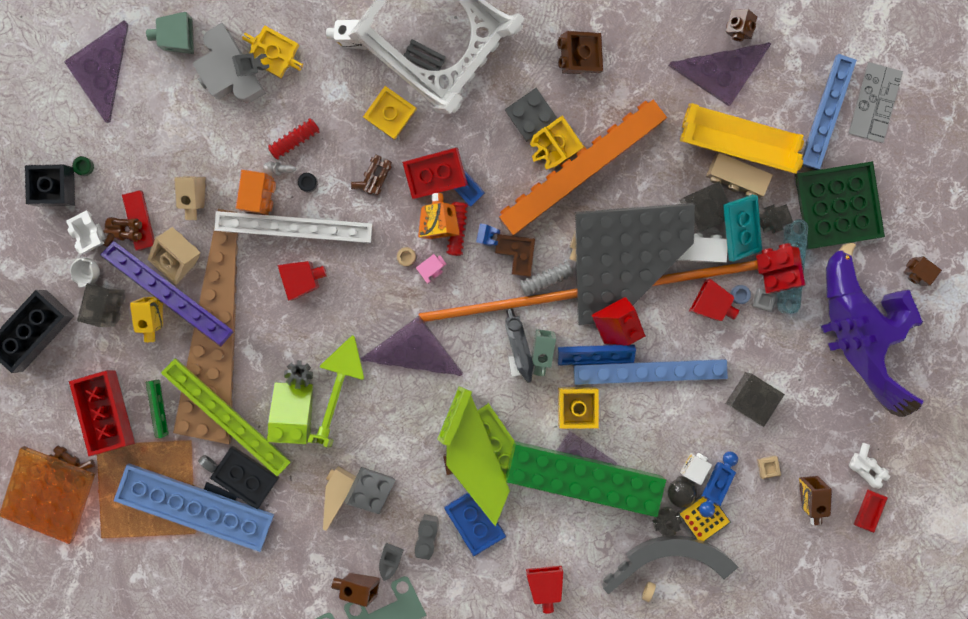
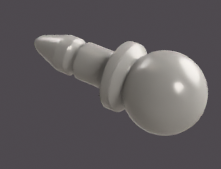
M271 161L266 162L263 166V172L271 177L275 175L280 176L282 173H291L296 170L294 166L281 165L279 162L274 163Z

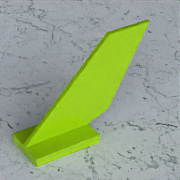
M459 386L437 440L446 445L447 467L496 527L510 489L471 396L472 391Z

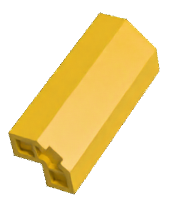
M688 104L682 123L684 130L680 136L681 142L796 174L801 169L803 155L799 154L798 151H801L803 148L804 135L703 108L697 104Z

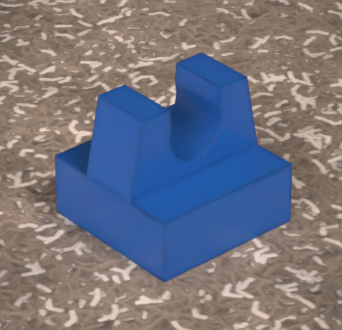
M480 223L476 242L486 246L497 245L498 241L493 240V235L495 233L500 234L501 230Z

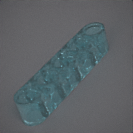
M798 219L790 221L785 225L783 244L789 243L792 246L795 243L799 247L804 274L808 225L804 220ZM794 224L799 227L798 233H795L793 230ZM803 286L793 288L792 291L778 292L777 308L781 313L794 314L799 311ZM788 300L792 303V307L790 310L786 308V302Z

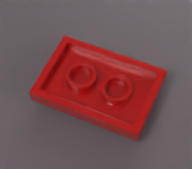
M458 147L402 162L412 199L468 185Z

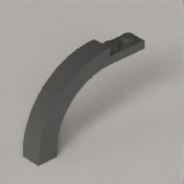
M661 536L642 542L626 553L629 561L622 562L618 566L619 570L614 574H608L603 579L602 585L609 595L643 565L655 559L668 556H683L696 559L711 567L723 580L739 567L724 552L710 543L687 536Z

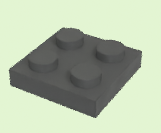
M537 88L505 109V112L526 142L533 138V135L542 128L547 127L558 119Z
M361 467L344 502L347 505L380 514L396 480L391 476Z

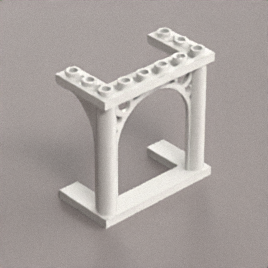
M375 0L348 34V37L353 41L358 40L428 100L433 105L432 109L434 111L451 114L452 112L455 113L461 106L460 101L463 98L460 94L464 90L463 85L466 82L469 83L476 75L474 71L478 66L482 67L488 59L486 56L490 51L494 52L501 37L510 36L513 33L516 35L523 27L521 23L525 18L520 13L511 16L507 15L485 0H458L469 17L471 26L470 43L463 57L455 65L440 71H429L417 67L370 27L375 21L373 19L387 0ZM477 16L478 20L482 19L484 22L476 24L474 19ZM479 27H485L489 33L486 37L481 38L476 35V30ZM476 41L483 42L477 46L478 49L474 47ZM466 57L469 59L468 63L464 62ZM455 70L457 74L454 75L453 80L451 77V73ZM430 75L434 76V85L431 83L432 80L428 79ZM441 75H445L448 79L446 89H442L439 85V77Z

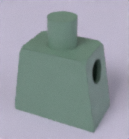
M187 12L156 18V29L146 30L147 40L157 41V46L162 50L194 54L193 21Z
M535 330L532 361L535 366L534 375L545 376L546 367L551 368L556 343L554 331Z

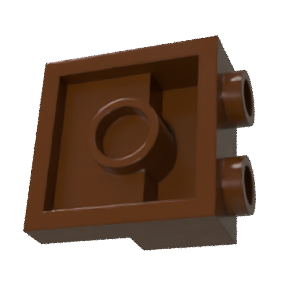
M566 31L560 35L557 47L561 49L558 66L562 68V74L603 72L601 33Z

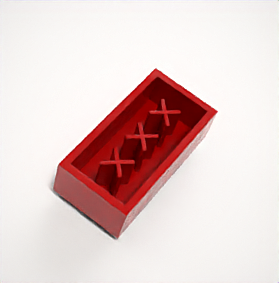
M106 370L69 381L88 457L135 444L116 370Z

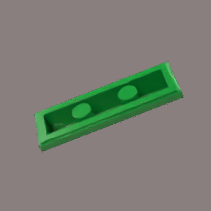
M160 380L146 381L154 437L163 438L168 436L169 432Z

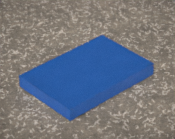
M468 492L444 506L445 511L473 557L506 537L499 523L497 522L495 527Z

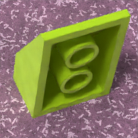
M284 382L274 383L267 442L308 443L311 434L313 384H309L306 387L300 385L301 389H295V384L289 386Z

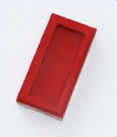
M867 489L854 525L874 533L888 497Z

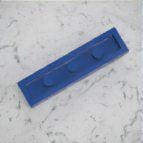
M635 344L558 347V366L634 363L636 347Z

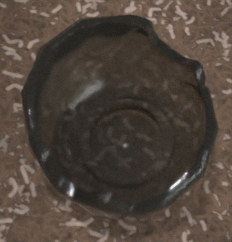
M679 476L669 484L667 495L670 502L676 507L685 508L696 500L697 487L694 481L687 477Z

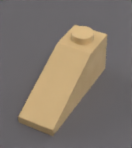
M339 466L335 471L331 469L326 478L328 483L325 489L323 530L327 531L344 503L356 478L355 475Z

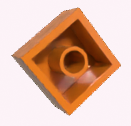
M241 170L236 209L246 213L269 215L273 208L271 196L276 189L274 178L262 172Z

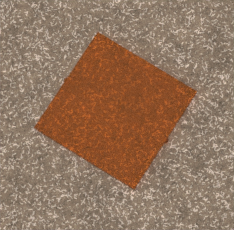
M191 440L136 442L133 445L97 455L101 538L196 533V530L114 501L125 467L129 463L195 486L193 482Z

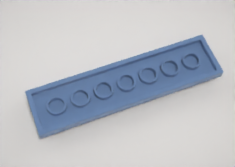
M130 463L125 467L114 498L115 502L261 552L275 515Z

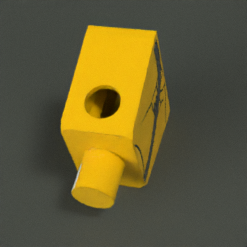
M142 297L130 303L133 329L135 333H143V342H155V332L163 327V303L155 297Z

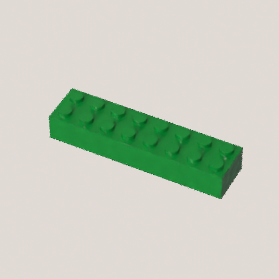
M518 441L513 443L505 475L507 483L653 517H658L666 479L658 474Z

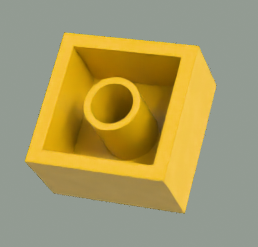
M558 387L559 428H599V389L596 387Z

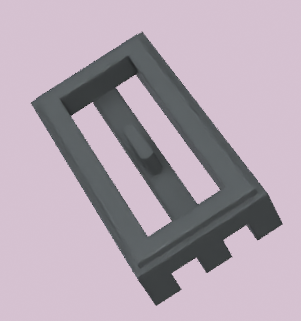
M411 39L410 45L403 55L409 61L429 71H440L446 59V56ZM415 46V47H417L418 49H420V50H422V51H424V52H426V53H428V54H430V55H432V56H434V57L440 59V62L437 61V60H435V59H433V58H431V57H429V56H427V55H425V54H423V53H421V52H419L418 50L414 49L413 47ZM410 53H413L436 65V69L412 57Z

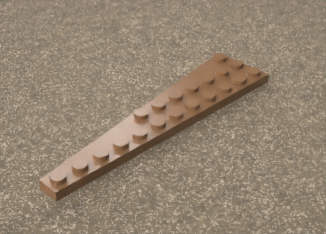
M218 209L219 212L237 213L233 211ZM213 231L199 305L232 329L234 333L220 347L194 327L186 367L232 408L238 233ZM181 392L173 433L231 444V435Z

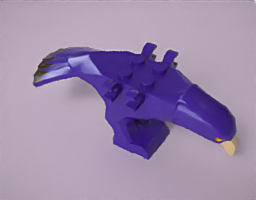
M845 244L831 256L826 266L827 299L831 321L828 324L821 325L823 333L836 332L838 339L835 342L828 343L830 351L840 348L843 350L847 360L859 373L881 405L893 415L906 417L918 411L924 401L888 376L885 366V355L891 345L905 341L910 329L922 325V318L910 290L884 295L881 305L885 309L887 316H883L872 301L862 292V288L857 281L852 258L856 244Z

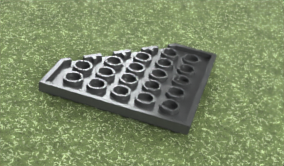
M693 203L575 212L577 314L579 325L595 324L591 316L592 314L624 297L634 305L694 244L695 205Z

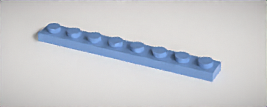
M726 359L573 365L575 385L728 379Z

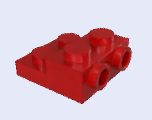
M787 243L779 245L778 250L773 251L772 248L761 250L762 254L756 255L759 274L763 275L767 294L805 286L799 247L791 246V244Z

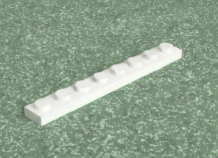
M216 211L214 231L371 243L372 223Z

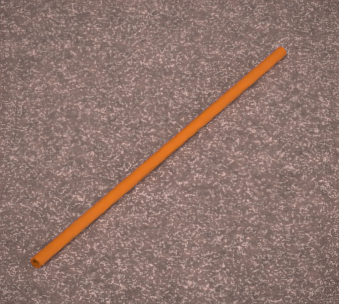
M757 260L665 274L653 286L758 270ZM577 288L419 313V320L422 323L577 298Z

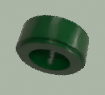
M84 156L75 158L72 163L73 171L81 176H88L94 170L92 160Z

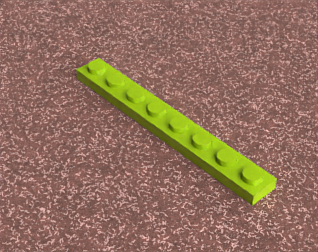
M174 358L161 372L163 376L276 476L291 463L273 444L267 442L263 435L177 358Z

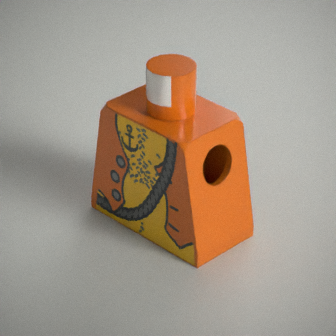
M442 193L432 194V204L422 206L418 237L432 240L459 235L454 205L444 203Z

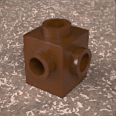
M749 9L731 10L726 24V33L734 41L741 42L744 39H752L753 32L756 29L757 16Z

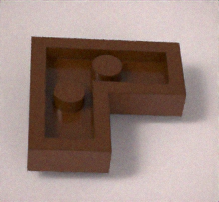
M497 234L496 241H498V244L495 248V254L514 256L511 275L531 277L535 238Z

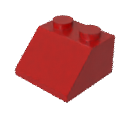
M626 297L591 315L604 344L631 345L646 337L636 309Z

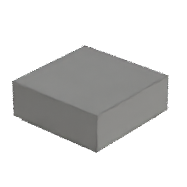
M757 288L752 306L772 312L777 293L767 294L764 289Z

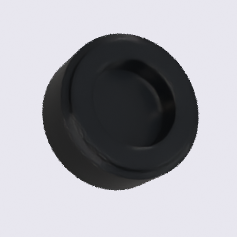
M303 173L299 176L298 186L302 191L313 192L317 188L318 181L313 174Z

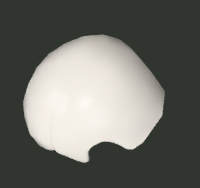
M87 257L78 258L70 267L71 281L76 282L80 288L91 286L98 281L100 268L92 259Z

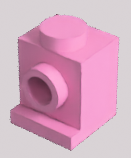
M433 254L417 266L416 269L429 284L431 282L429 278L433 277L435 279L442 274L443 271L441 269L447 264L440 255L436 257Z

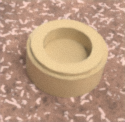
M404 247L398 251L397 260L402 266H411L416 261V253L411 248Z
M650 581L647 582L642 593V600L651 601L656 584Z

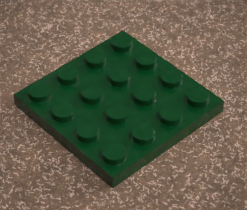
M873 161L795 174L806 250L885 237Z

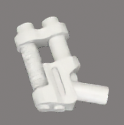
M862 442L860 453H854L849 467L860 474L872 488L880 489L883 486L881 481H887L890 478L889 471L876 464L877 461L874 458L867 457L870 444ZM870 469L876 473L874 477L869 474Z

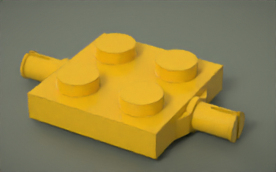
M264 25L260 34L256 37L246 32L242 36V40L251 44L249 53H253L254 58L260 54L267 55L266 58L261 59V63L269 65L270 67L266 71L282 79L285 71L290 66L298 71H301V68H303V63L294 59V55L300 45Z

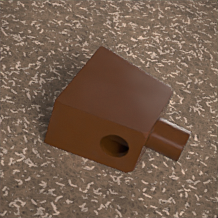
M349 573L343 579L334 577L331 588L340 591L339 599L367 607L378 595L380 578Z

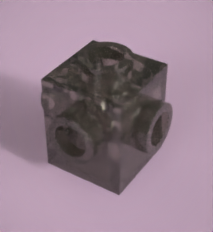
M775 204L763 208V213L759 214L760 227L764 233L772 231V234L784 230L783 226L793 223L787 204L775 207Z
M671 507L660 508L658 517H654V520H652L654 529L659 531L662 536H674L677 531H681L679 526L682 523L678 512L675 513Z

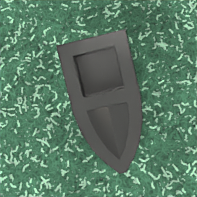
M388 543L383 548L379 562L380 575L384 581L395 574L404 549Z

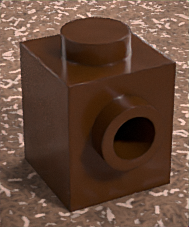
M921 256L910 259L903 273L909 276L908 279L914 284L931 286L942 270L926 257Z

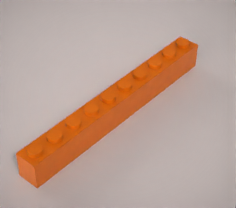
M654 99L649 103L644 101L637 107L638 111L632 114L630 112L623 117V123L619 126L616 124L611 126L607 130L608 134L602 138L600 135L591 142L593 145L589 149H586V147L576 153L577 158L573 161L568 159L561 165L562 169L557 173L555 170L546 176L547 181L543 184L540 182L535 184L531 188V193L527 196L522 194L515 200L516 204L510 207L508 205L501 210L499 219L512 236L517 234L664 122L667 116Z

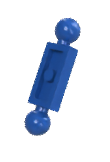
M728 451L723 455L724 464L717 462L702 493V497L707 499L699 507V512L703 517L709 518L714 515L715 508L713 505L721 506L736 474L731 467L738 463V456L732 451Z

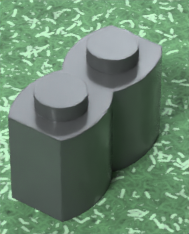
M426 514L422 516L414 549L416 558L430 560L432 557L439 526L437 516Z

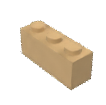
M722 153L714 156L706 175L714 184L721 185L722 183L727 185L731 191L744 192L746 197L758 195V198L765 195L773 176L768 172Z

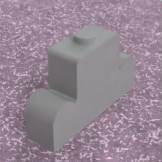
M220 23L204 34L203 42L211 52L193 62V66L200 76L198 80L204 89L207 88L209 93L216 99H221L227 94L234 92V95L244 103L253 102L265 95L266 93L255 74L237 77L232 57L234 55H241L242 52L227 27Z

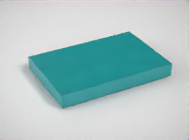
M750 195L724 204L729 261L734 262L761 252L762 240L758 195Z

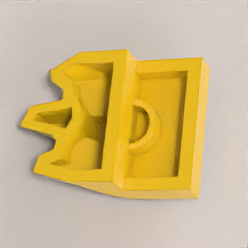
M563 115L534 134L530 143L532 147L539 148L532 155L533 162L546 159L547 162L544 165L546 170L563 163L585 147Z

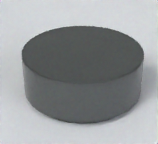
M203 455L198 460L201 466L211 473L218 468L217 464L206 455Z

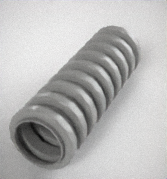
M566 261L564 265L559 264V267L554 266L552 270L543 271V274L538 273L536 277L533 275L531 279L526 278V281H520V285L524 294L529 296L530 293L539 292L541 288L546 289V286L551 287V284H557V281L562 282V279L567 280L569 276L573 277L574 273L569 262Z

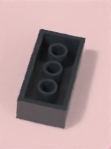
M35 290L0 328V363L11 373L24 372L69 323L74 315L47 290Z

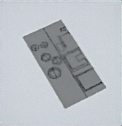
M868 62L849 134L884 143L903 71Z

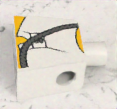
M337 20L335 28H327V40H334L343 48L368 50L358 40L353 41L348 37V34L359 20Z

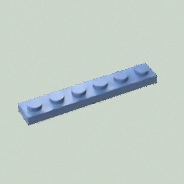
M841 54L836 55L802 154V166L820 170L857 61L856 59Z

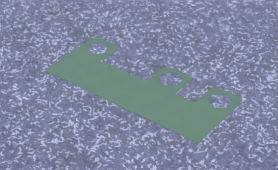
M406 576L391 583V588L397 601L370 614H368L364 606H360L361 613L358 616H353L349 612L350 606L354 603L349 602L344 606L349 619H421L427 615L410 579ZM401 581L406 582L409 587L408 591L404 594L399 593L396 589L397 584ZM326 613V614H324V615H322V616L316 618V619H323V618L334 619V617H333V615H332L331 613Z

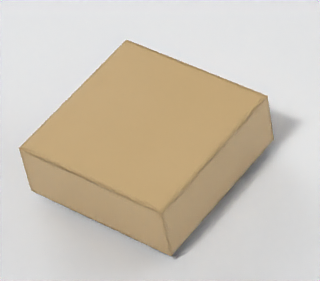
M777 456L757 459L762 479L781 476Z

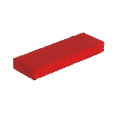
M139 190L123 194L122 198L127 218L138 219L142 222V228L139 229V232L142 233V239L133 242L135 250L151 248L155 239L143 191Z

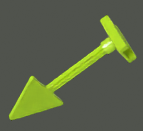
M354 335L349 337L320 365L322 369L336 372L337 377L322 426H319L317 435L310 434L308 439L310 443L323 444L324 447H332L334 440L329 438L331 430L329 427L345 376L364 380Z

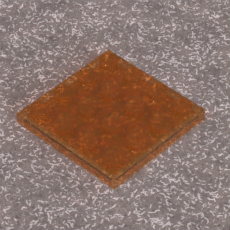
M23 446L20 448L0 510V517L71 544L74 541L95 474Z

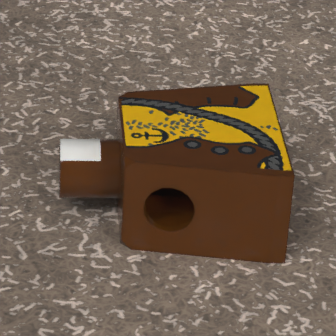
M819 476L800 477L802 509L809 515L812 525H822V518L831 515L832 489Z

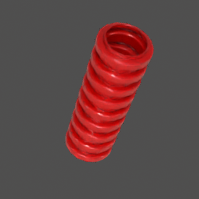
M309 118L308 122L304 121L303 125H298L299 128H294L293 132L289 131L287 136L284 134L282 139L278 138V141H274L273 145L269 144L268 149L273 157L279 160L280 156H285L284 153H289L290 149L294 150L295 146L299 147L300 143H305L304 140H309L310 136L314 137L315 133H320L313 119Z
M453 202L451 204L455 207L459 235L450 236V239L447 240L449 245H447L448 251L446 253L448 255L461 256L463 255L461 251L464 249L462 243H464L463 237H465L463 232L466 231L464 226H466L465 220L467 217L465 214L468 212L466 210L468 205L467 203Z

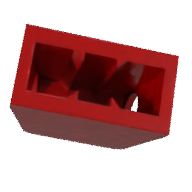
M310 261L277 265L288 301L296 300L319 288L317 279L327 277L324 266L314 268Z
M705 279L689 312L716 321H723L725 316L733 320L736 319L740 310L731 306L735 298L713 280Z
M562 565L526 569L534 604H542V610L545 614L553 613V603H558L562 600Z

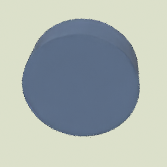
M737 285L730 292L735 297L733 302L736 304H745L751 297L749 288L744 285Z

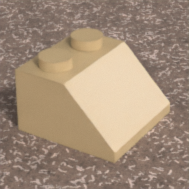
M172 227L155 238L147 260L176 285L196 264L201 253L181 233Z

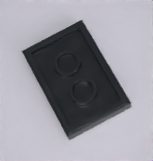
M234 446L230 447L217 466L218 468L210 477L211 480L256 509H259L280 478Z

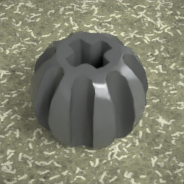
M297 360L296 365L291 362L287 366L289 370L284 371V378H289L286 380V383L289 386L295 384V389H301L300 385L308 386L310 384L308 379H313V372L309 371L311 369L309 364L302 365V361ZM298 372L302 377H298L295 373Z

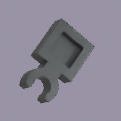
M253 53L234 55L232 60L237 77L258 73V69L266 70L269 68V65L261 63V59L266 58L267 55L260 54L256 58H254Z

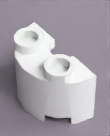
M87 210L66 221L69 226V234L77 240L75 242V249L80 255L103 245L104 242L102 240L105 239L100 224L95 225L91 218L92 214Z

